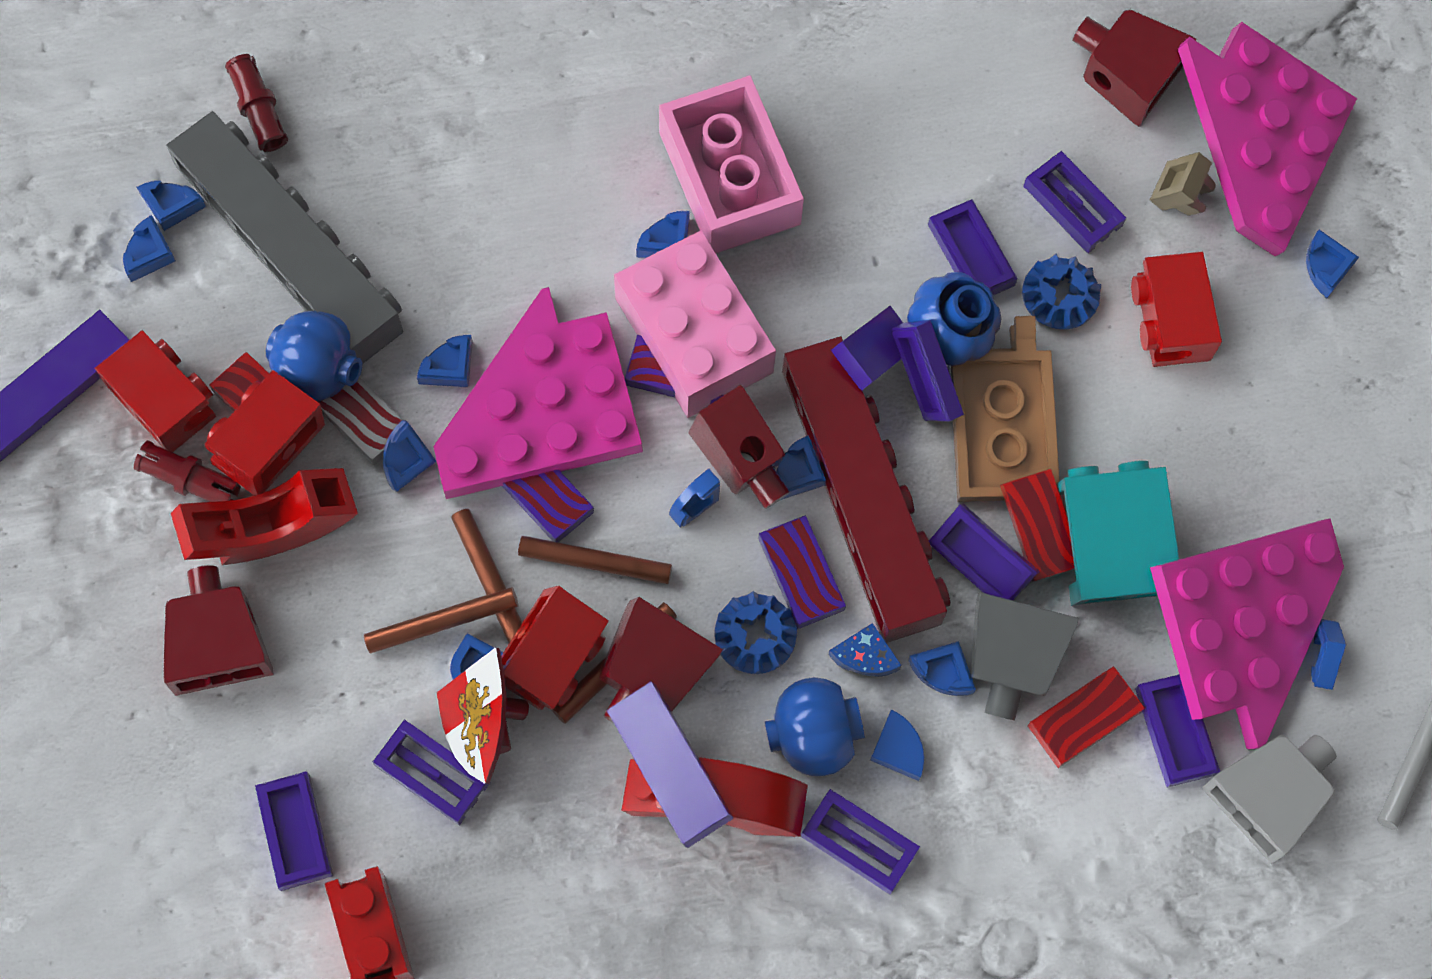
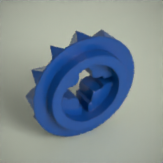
M1054 254L1050 259L1042 262L1037 261L1028 272L1022 287V297L1031 316H1035V319L1041 324L1060 330L1073 329L1085 324L1095 314L1100 304L1101 284H1098L1094 277L1093 267L1086 268L1078 262L1076 256L1067 259L1059 258L1057 254ZM1064 278H1068V283L1070 284L1069 291L1075 294V296L1067 294L1064 300H1061L1059 306L1055 305L1057 299L1055 297L1056 289L1049 285L1058 286L1061 281H1064Z
M752 591L748 595L739 598L733 597L724 609L719 612L715 624L714 637L716 645L723 649L720 655L730 666L749 674H763L779 668L791 656L796 644L797 627L791 610L780 603L774 595L766 596ZM762 615L766 616L764 632L770 635V638L767 640L758 638L755 644H751L749 650H746L747 631L741 628V624L753 626L757 619H761Z

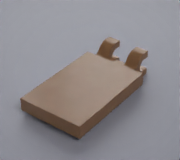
M1015 316L1014 325H1011L1009 328L1011 348L991 349L980 359L966 361L959 366H950L951 379L964 415L953 420L957 502L1005 501L1000 485L1048 469L1052 470L1056 484L1060 481L1051 350L1036 351L1035 316ZM982 322L969 332L966 337L978 336Z

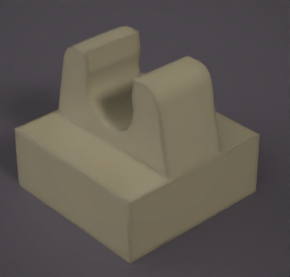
M1200 152L1167 161L1150 201L1162 211L1175 208L1188 216L1204 212L1207 207L1199 201L1197 196L1198 194L1202 195L1213 192L1216 187L1215 182L1208 174L1212 162Z

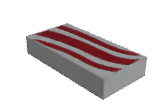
M360 377L353 386L345 385L336 395L318 402L321 404L323 415L374 466L383 458L384 448L389 435L402 421Z

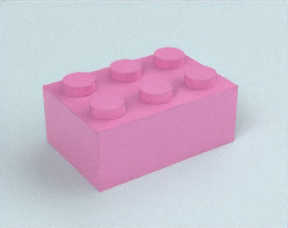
M751 75L659 105L660 136L699 230L703 232L715 253L801 225L804 198Z
M701 230L614 274L616 301L636 334L642 336L673 387L675 398L687 418L710 405L711 400L722 394L724 396L739 385L746 388L773 374L776 349Z

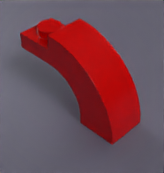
M344 468L299 470L283 484L264 493L243 499L179 504L171 512V517L184 560L220 558L222 565H229L270 557L308 544L343 526L354 518L358 511Z
M698 757L734 818L725 825L745 830L753 835L801 837L807 784L789 776L758 767ZM630 759L621 811L632 816L667 817L634 759Z

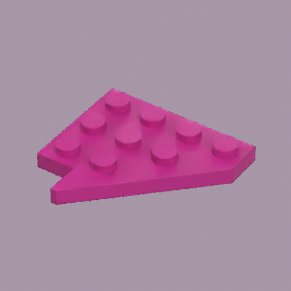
M1241 22L1232 29L1219 56L1191 37L1180 44L1178 52L1235 230L1273 256H1277L1286 250L1357 98Z
M549 287L540 290L433 446L446 499L504 486V482L554 470L562 472L643 452L639 430L607 312L558 323Z
M1331 518L1150 567L1192 720L1204 719L1236 709L1247 749H1258L1267 743L1344 569Z

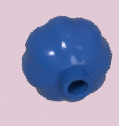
M950 272L942 277H932L921 284L914 295V303L909 308L907 315L908 322L931 320L943 357L948 366H959L966 361L977 360L985 356L994 345L995 335L1000 330L1002 319L1000 309L994 301V295L990 288L983 282L975 281L971 276L962 272ZM982 322L978 336L966 337L969 332Z
M305 311L289 317L284 324L278 325L272 331L266 345V358L269 361L271 371H276L317 402L336 395L345 385L353 386L359 379L362 371L361 358L356 356L354 350H350V333L347 325L339 317L330 313Z
M813 677L794 682L779 697L774 714L775 719L765 721L771 752L781 751L793 769L814 777L827 776L843 769L855 756L853 741L865 738L857 698L843 699L841 686L824 678Z

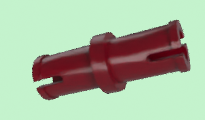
M241 54L231 58L226 63L225 69L230 75L239 97L237 102L239 112L243 117H247L257 140L259 150L272 152L282 148L287 144L288 136L284 132L274 108L276 105L274 93L270 89H266L257 68L255 57L253 55L250 56V54Z
M149 440L144 442L140 448L141 451L145 452L146 457L137 454L135 458L134 470L146 473L173 485L174 492L183 496L191 493L210 502L233 500L231 499V494L238 497L241 490V485L230 477L203 466L202 459L193 455H189L187 458L155 445L154 442Z

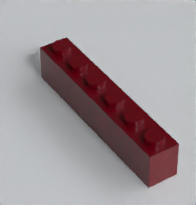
M842 336L784 353L782 373L805 435L810 437L826 479L825 488L879 633L885 642L888 643L941 626L947 613L946 607L951 605V601L944 580L941 577L934 578L928 561L932 560L933 557L929 540L923 530L916 531L911 514H914L915 508L910 491L905 484L899 486L893 469L897 468V460L893 447L888 439L881 440L875 425L880 422L876 403L871 394L864 396L863 391L858 388L831 351V349L843 341Z

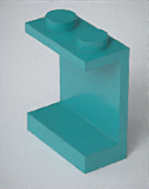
M1132 461L1119 464V472L1099 474L1098 466L1078 467L1068 470V477H1064L1056 484L1059 494L1065 495L1076 581L1068 585L1071 606L1158 596L1150 567L1179 560L1166 467L1149 468V461Z

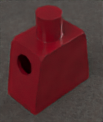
M1125 10L1110 30L1087 16L1077 29L1072 41L1092 53L1083 75L1085 82L1132 123L1140 127L1183 68L1178 52L1180 44L1189 37L1195 41L1197 39L1133 10Z
M742 385L734 388L698 412L688 433L735 495L750 487L762 506L767 509L790 493L775 471L785 457L784 450ZM741 453L750 455L754 462L744 459Z
M205 565L190 569L187 572L190 595L170 599L165 605L163 677L166 686L177 696L274 675L273 667L250 603L242 589L237 586L222 589L219 568L217 566Z
M641 597L630 600L624 610L599 674L600 680L618 691L607 710L652 681L672 712L716 661L723 649ZM606 711L603 716L613 723L608 712Z

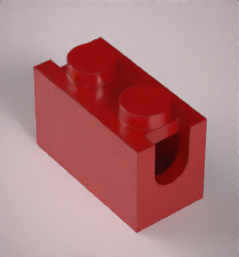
M1204 252L1145 257L1143 261L1144 272L1137 273L1136 276L1132 277L1131 293L1134 304L1136 306L1141 305L1144 321L1140 324V340L1144 351L1150 350L1153 367L1211 361L1220 347L1222 339Z
M141 330L96 366L95 370L106 387L162 448L174 452L216 417L213 410L207 405L213 393L194 372L186 377L180 371L177 365L181 362V359L166 341L161 338L158 342L154 343Z
M272 370L262 382L260 380L255 381L248 387L241 399V405L228 418L223 417L219 419L210 429L207 441L204 444L206 449L214 454L210 458L211 464L254 496L264 493L325 426L321 404Z
M559 585L544 589L501 655L506 688L538 710H543L545 706L549 709H554L556 705L563 706L572 696L578 685V680L574 676L584 661L587 663L592 661L602 648L606 638L601 633L609 620Z
M376 866L364 870L366 877L353 882L341 883L338 879L326 882V891L351 979H415L386 876L380 868ZM392 967V971L386 974L371 978L368 977V975Z

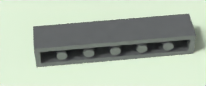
M211 111L166 144L176 168L305 311L324 312L335 315L347 325L350 333V350L355 351L356 356L361 358L362 364L403 333L398 315L402 312V308L394 296L386 288L377 291L368 281L371 275L362 261L355 254H351L348 257L345 256L337 247L340 241L330 226L323 220L317 224L306 213L310 209L303 197L292 186L287 190L281 186L276 180L279 178V174L275 167L262 153L255 157L246 147L249 145L248 139L233 121L225 124L214 111Z

